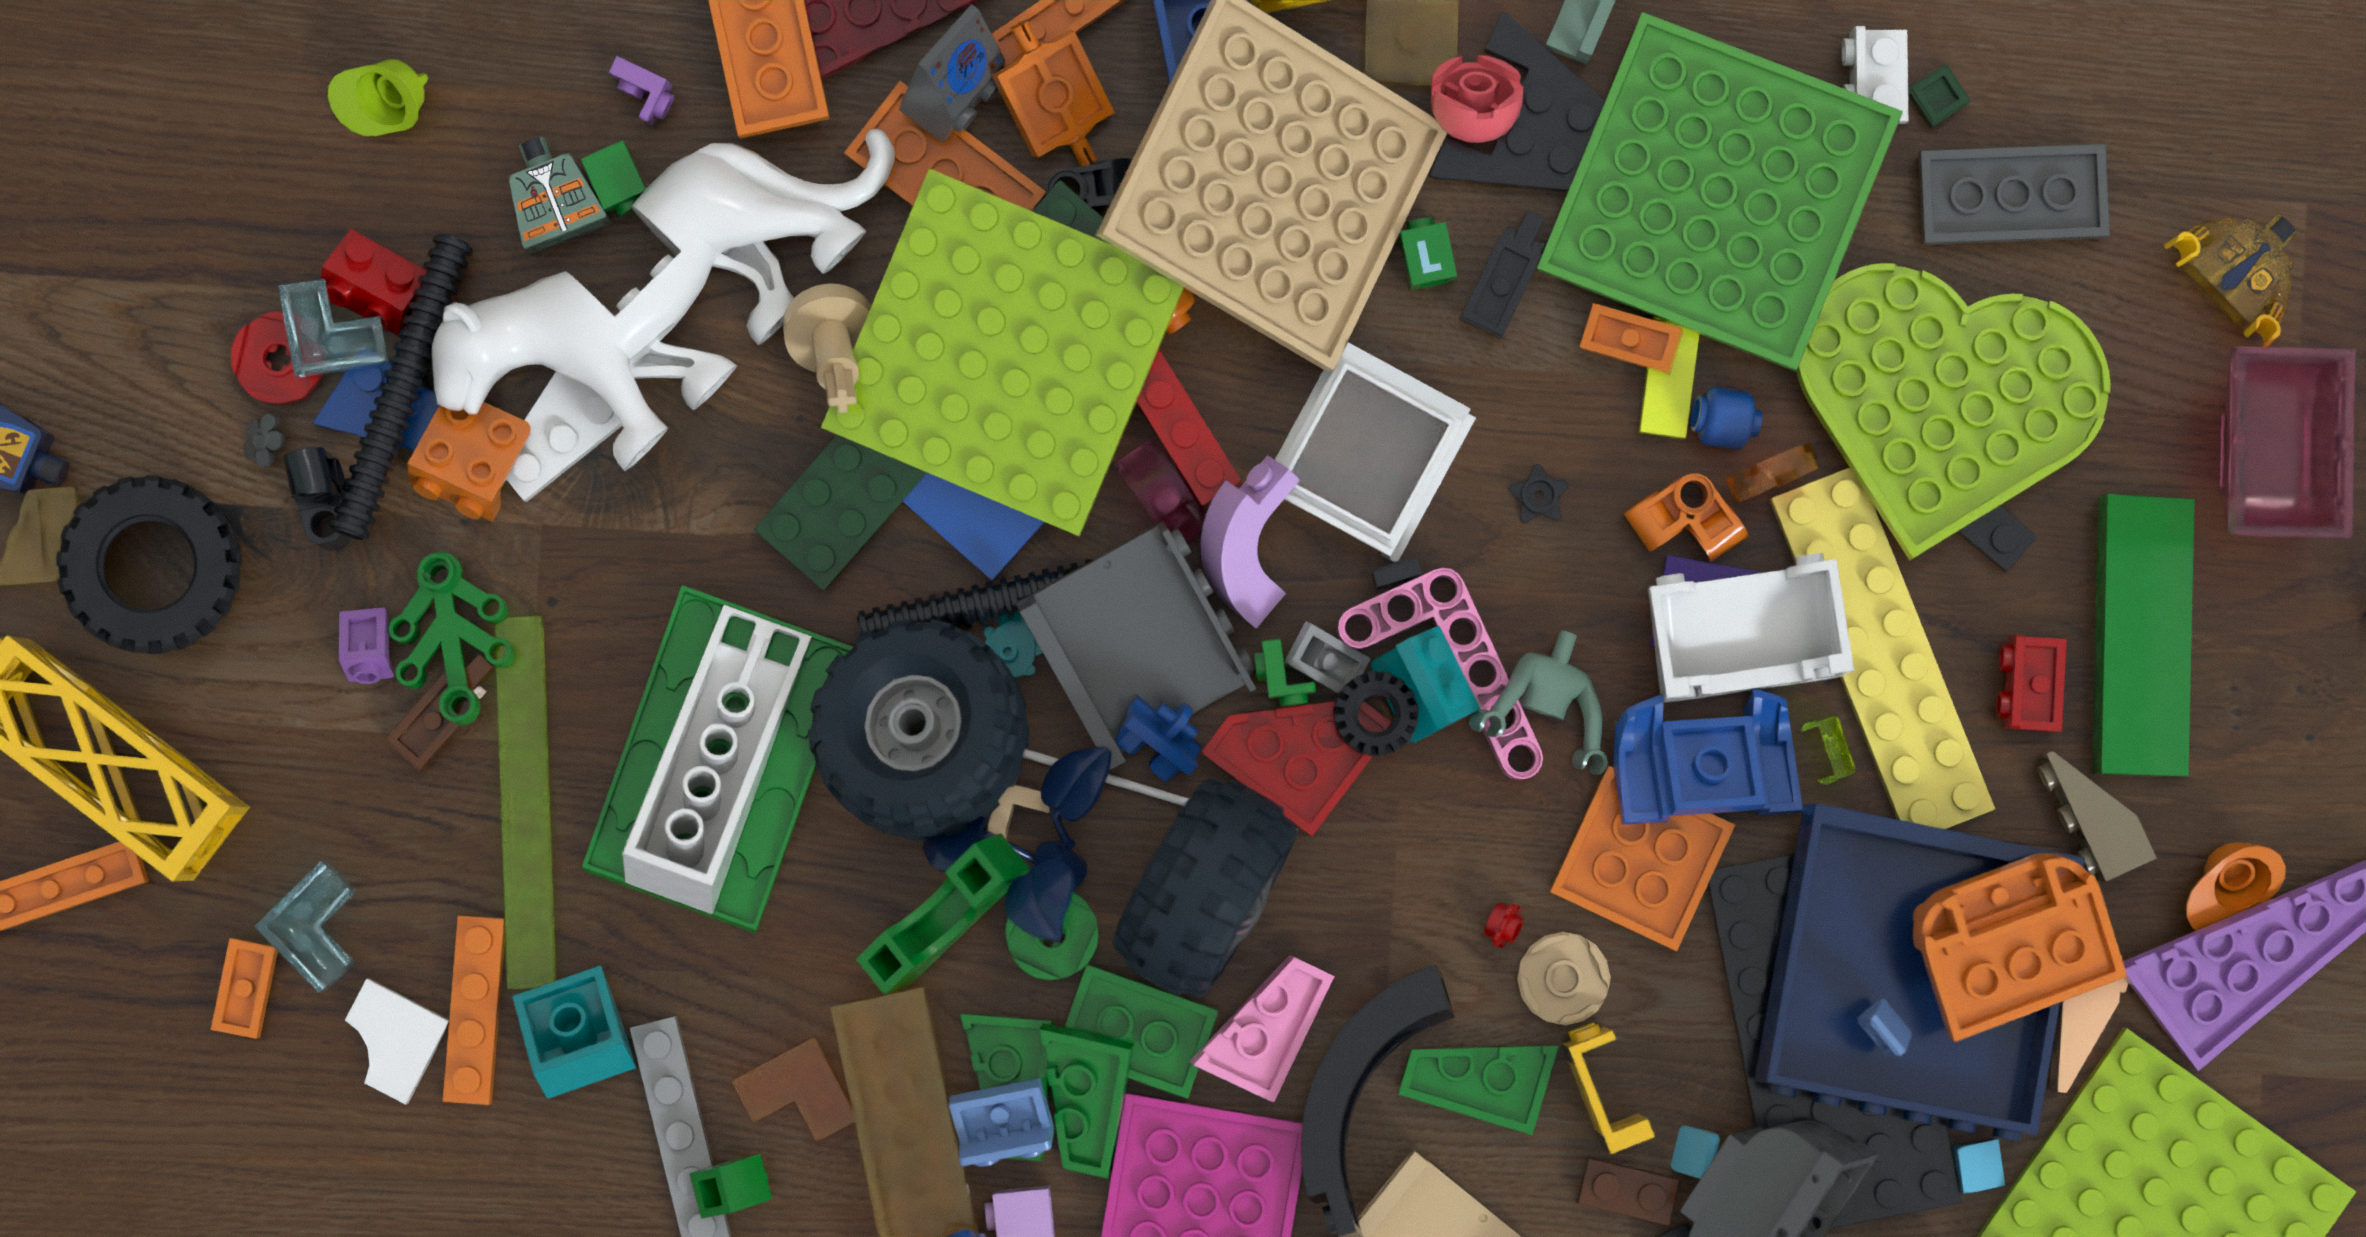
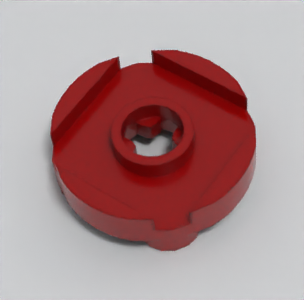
M268 312L260 315V318L253 320L249 325L246 324L236 335L231 349V366L239 383L244 387L243 389L255 399L271 405H289L310 397L313 390L320 384L326 369L327 356L322 336L307 321L287 312ZM279 346H285L286 355L291 357L289 365H283L281 371H273L274 364L267 361L268 353H276Z

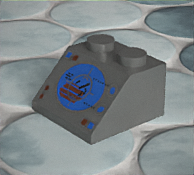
M971 4L918 63L899 109L942 143L945 142L954 130L960 134L964 132L977 114V111L974 109L981 100L988 104L999 90L991 75L1001 70L1006 61L983 16L974 5Z

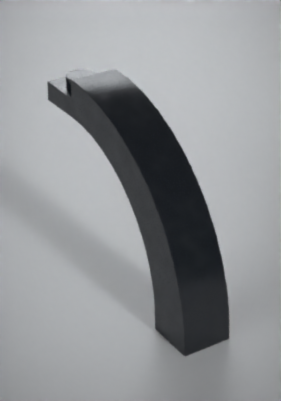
M1437 965L1417 971L1397 981L1365 1004L1336 1036L1314 1076L1302 1122V1172L1307 1197L1315 1205L1326 1201L1329 1202V1205L1322 1207L1330 1234L1337 1233L1338 1237H1363L1347 1177L1346 1146L1351 1117L1364 1086L1382 1061L1403 1042L1430 1026L1455 1018L1443 974Z

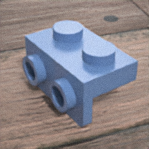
M1041 1078L951 1095L949 1098L948 1106L960 1143L958 1154L960 1166L975 1165L984 1167L994 1164L999 1159L1015 1156L1031 1158L1040 1155L1052 1147L1054 1124Z

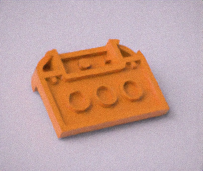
M2034 854L1945 887L1932 894L1924 903L1918 905L1913 913L1914 946L1922 953L1948 1038L1954 1042L2127 977L2098 882L2081 865L2059 854Z

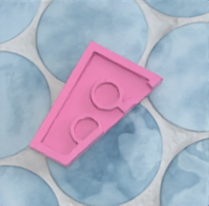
M1289 955L1189 1062L1274 1103L1335 976Z

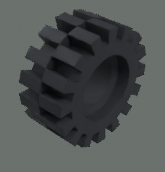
M1372 671L1353 678L1340 691L1334 707L1335 726L1342 737L1341 739L1352 747L1353 750L1369 756L1386 755L1402 748L1413 736L1419 721V707L1412 689L1401 678H1397L1387 672ZM1379 695L1385 697L1394 708V720L1390 727L1384 731H1369L1361 725L1358 719V708L1361 702L1369 696Z

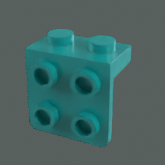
M1440 626L1408 638L1395 645V649L1374 659L1371 663L1372 671L1387 672L1397 678H1401L1415 694L1414 697L1419 707V721L1413 736L1409 740L1411 743L1418 742L1481 709ZM1386 699L1394 714V708L1391 702L1388 699Z

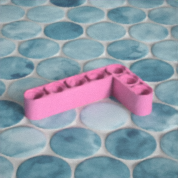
M1435 569L1354 606L1341 616L1337 624L1338 638L1355 650L1366 649L1431 619L1435 627L1440 626L1481 709L1490 710L1509 682L1463 579L1452 569ZM1435 578H1447L1453 583L1455 595L1450 602H1438L1431 596L1430 584ZM1398 596L1405 597L1411 602L1413 615L1408 621L1397 622L1390 617L1387 607L1392 598ZM1362 616L1369 621L1371 634L1366 640L1359 642L1348 637L1345 625L1349 618ZM1463 619L1471 623L1475 632L1471 643L1459 645L1451 639L1449 629L1453 621ZM1474 662H1486L1492 667L1494 677L1489 686L1478 687L1471 682L1469 669ZM1518 700L1511 709L1513 722L1501 735L1497 737L1488 736L1489 718H1487L1482 730L1502 772L1511 779L1522 780L1531 778L1538 773L1542 766L1543 755ZM1517 745L1528 748L1532 753V765L1525 772L1515 771L1508 762L1510 750Z

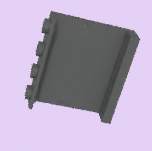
M1163 521L1016 602L1021 615L1097 748L1104 747L1112 751L1109 770L1126 762L1122 754L1125 750L1116 744V737L1126 719L1128 706L1137 695L1155 709L1163 702L1174 711L1179 705L1186 703L1193 708V714L1245 684L1250 692L1256 689L1250 678L1252 674L1256 673L1254 664L1244 648L1237 652L1235 651L1228 636L1235 633L1233 626L1224 610L1221 608L1214 612L1206 598L1214 593L1200 568L1192 572L1184 559V556L1191 553L1179 529L1169 532Z

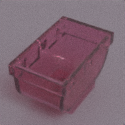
M2236 346L2232 348L2227 376L2226 403L2222 404L2220 496L2224 497L2225 523L2229 533L2228 536L2313 539L2352 538L2355 349Z

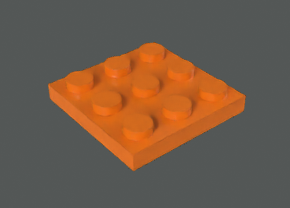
M1608 765L1549 892L1665 947L1678 951L1735 824L1712 813L1671 816L1667 822L1622 825L1614 768Z

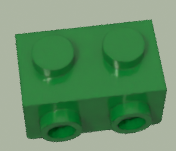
M1281 639L1262 641L1263 652L1254 653L1258 682L1267 681L1270 700L1279 699L1280 707L1308 704L1307 695L1316 694L1315 682L1287 685Z

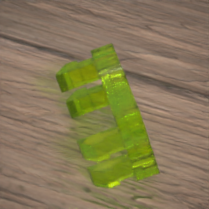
M1836 715L1819 721L1817 719L1809 721L1801 728L1802 732L1819 726L1834 771L1833 775L1817 780L1824 785L1831 784L1839 778L1849 776L1855 773L1856 770L1846 737Z

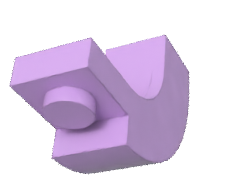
M1268 455L1249 472L1246 481L1240 488L1225 480L1207 511L1200 545L1202 566L1210 587L1229 609L1256 629L1286 594L1264 573L1260 566L1257 552L1259 536L1267 519L1300 481L1293 472Z

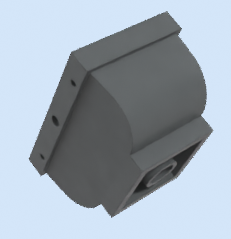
M1813 1120L1798 1121L1767 1130L1757 1127L1730 1134L1680 1210L1681 1213L1695 1222L1689 1237H1825L1879 1154L1862 1141L1852 1142L1832 1127ZM1814 1218L1820 1219V1228H1816L1813 1225Z

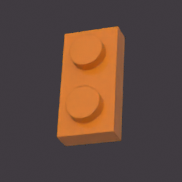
M1593 303L1580 348L1670 375L1684 330L1680 327Z
M229 938L211 1030L255 1039L260 1038L279 946Z

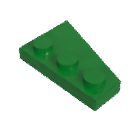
M960 1014L963 1029L967 1033L972 1054L970 1057L974 1072L977 1074L980 1090L1041 1078L1047 1103H1049L1050 1086L1046 1072L1048 1063L1045 1045H1042L1039 1029L1043 1023L1054 1025L1055 1020ZM1045 1151L1031 1158L1015 1156L1006 1159L1044 1161Z
M1043 1023L1039 1030L1042 1045H1045L1048 1063L1046 1072L1048 1084L1052 1087L1056 1111L1054 1120L1062 1168L1108 1179L1113 1166L1134 1043Z
M1559 1046L1411 1049L1397 1094L1533 1135Z

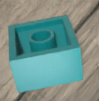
M601 965L512 996L533 1075L547 1099L636 1068L623 1022Z

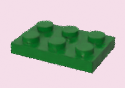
M1086 964L1065 1028L1134 1043L1128 1078L1188 1099L1199 1067L1194 1066L1189 1061L1208 1042L1219 1010Z

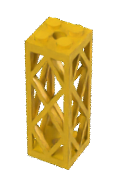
M7 635L4 640L0 638V750L172 882L194 881L250 806L35 641ZM34 670L52 685L24 681ZM26 693L61 697L82 752L46 748ZM12 696L29 739L19 732L8 703ZM78 705L87 712L102 754L95 752ZM105 726L147 758L116 755ZM56 760L86 763L96 791ZM100 764L107 765L124 812L116 807ZM121 767L158 771L178 825L141 821ZM174 778L182 785L195 819L193 825H191ZM200 798L208 804L205 809L202 806ZM153 834L183 838L172 850Z

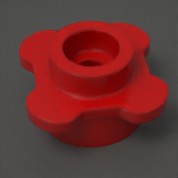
M1501 902L1495 906L1484 930V936L1492 939L1494 946L1503 949L1507 942H1515L1524 923V918L1520 917L1522 907L1514 903L1508 906Z

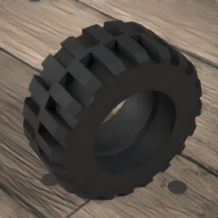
M146 475L145 477L138 478L130 476L118 479L117 483L107 487L104 485L92 492L93 496L85 503L81 502L72 512L75 515L69 525L64 526L60 535L62 539L60 551L56 552L55 566H58L59 579H57L60 593L64 595L68 604L67 608L72 616L84 626L87 632L107 643V645L138 654L154 655L178 649L182 650L193 645L195 641L203 636H208L217 628L216 625L228 614L241 578H239L240 565H242L241 551L237 545L235 532L224 516V513L208 497L188 484L176 479L171 480L156 475ZM140 522H160L175 528L185 537L193 552L194 574L189 587L179 599L162 608L141 609L125 603L113 592L106 578L105 558L111 542L122 530Z

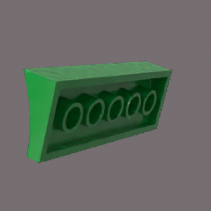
M2106 494L2098 497L2092 774L2189 777L2195 499Z

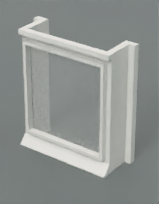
M1347 343L1333 371L1323 370L1275 458L1277 462L1288 468L1300 479L1284 500L1382 552L1381 556L1394 563L1398 562L1476 417L1468 414L1471 408L1360 348Z

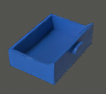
M927 473L903 500L908 507L992 581L1001 575L1036 533L1046 524V522L930 473Z

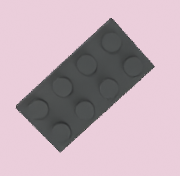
M2106 144L1931 150L1918 153L1922 245L2100 239L2110 236Z

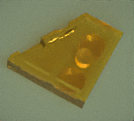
M78 487L27 491L19 510L20 517L18 522L12 527L5 544L7 548L0 563V586L57 582V579H59L58 566H55L56 552L60 551L62 543L60 535L65 525H69L75 515L72 512L79 505Z

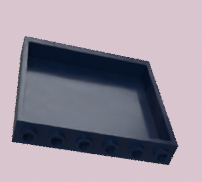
M1818 803L1804 804L1754 1081L1769 1084L1767 1093L1796 1098L1797 1090L1813 1092L1812 1102L1841 1107L1842 1098L1859 1101L1858 1111L1886 1116L1887 1107L1904 1110L1903 1120L1931 1124L1932 1116L1949 1119L1947 1128L1975 1133L1977 1125L1992 1127V1137L2020 1142L2021 1133L2038 1135L2060 1002L1962 1040L1952 1041L1948 1038L1922 953L1914 946L1913 913L1918 905L1924 903L1932 894L1945 887L2034 854H2059L2075 861L2082 867L2084 866L2085 858ZM1881 998H1884L1911 1031L1907 1050L1901 1056L1884 1055L1858 1023L1859 1020L1857 1018Z

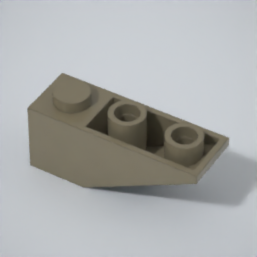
M2054 751L2038 754L2042 765L2037 767L2039 777L2048 792L2055 791L2062 806L2057 809L2059 820L2068 834L2074 832L2081 847V850L2076 852L2077 856L2085 858L2083 868L2094 875L2096 881H2109L2157 859L2136 814Z

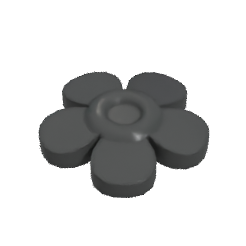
M266 414L261 420L252 419L247 426V436L252 439L246 441L244 445L245 456L247 459L256 460L257 464L262 467L271 466L274 462L273 451H281L285 444V435L277 431L280 422L276 415Z

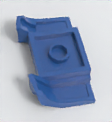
M1752 689L1751 696L1743 709L1744 716L1663 721L1664 701L1661 694L1627 708L1615 726L1614 775L1622 825L1667 822L1671 816L1752 810H1756L1757 816L1802 813L1803 805L1787 701L1783 697L1762 690Z

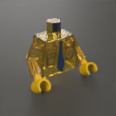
M2276 215L2263 229L2250 218L2241 223L2229 217L2196 224L2187 232L2180 233L2164 244L2166 250L2171 246L2179 250L2181 260L2175 264L2190 277L2239 329L2250 324L2255 319L2244 331V335L2247 338L2254 332L2259 333L2264 340L2261 348L2265 350L2280 335L2281 327L2279 324L2286 312L2292 287V280L2288 273L2294 266L2293 261L2281 249L2297 235L2296 229L2287 219L2281 215Z

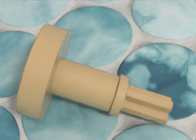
M821 284L801 292L788 305L783 316L785 345L788 353L796 363L807 370L816 372L818 383L826 389L829 406H837L838 413L848 412L847 405L856 404L857 401L854 384L858 380L859 369L854 359L853 349L868 316L871 304L862 293L849 286Z

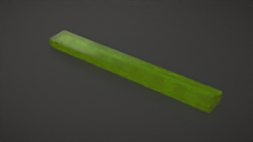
M542 616L507 617L503 622L495 624V638L506 639L516 650V658L509 667H496L507 989L537 988L556 981L544 624ZM500 646L496 649V660H500L506 655V646Z

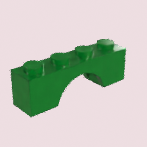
M1001 833L974 843L945 871L947 875L946 880L929 899L900 922L885 930L856 960L884 995L912 984L1007 892L1010 884L1016 878L1025 875L1030 868Z

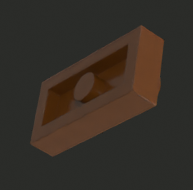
M1587 1157L1577 1203L1669 1226L1680 1180Z

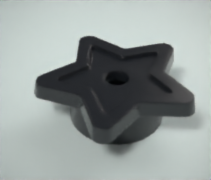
M1535 464L1527 481L1509 486V491L1522 502V522H1528L1540 514L1554 520H1559L1561 513L1558 499L1569 487V483L1548 478L1541 465ZM1537 491L1543 492V499H1536L1535 493Z

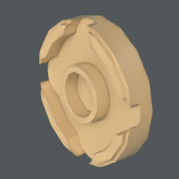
M1566 932L1544 935L1531 944L1519 961L1517 973L1520 997L1529 1010L1546 1022L1561 1025L1582 1022L1596 1013L1607 996L1611 979L1607 960L1597 945L1581 935Z

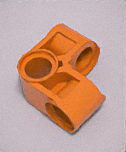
M1687 474L1679 477L1660 491L1653 492L1623 513L1649 552L1676 536L1685 527L1693 534L1706 552L1709 562L1712 563L1749 537L1746 528L1736 513L1725 503L1712 482L1701 474ZM1687 482L1697 484L1702 491L1701 503L1696 508L1686 506L1681 500L1680 491Z

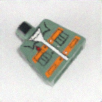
M537 137L519 145L527 169L509 176V184L521 242L524 249L530 255L612 223L610 216L604 211L598 196L570 153L553 158L545 137Z

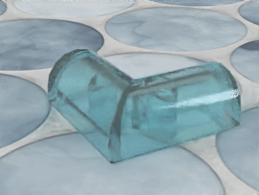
M325 279L278 286L295 378L388 364L380 316L333 323Z
M320 861L254 926L318 993L324 992L335 984L355 962L322 926L356 894V891L333 866L325 861Z

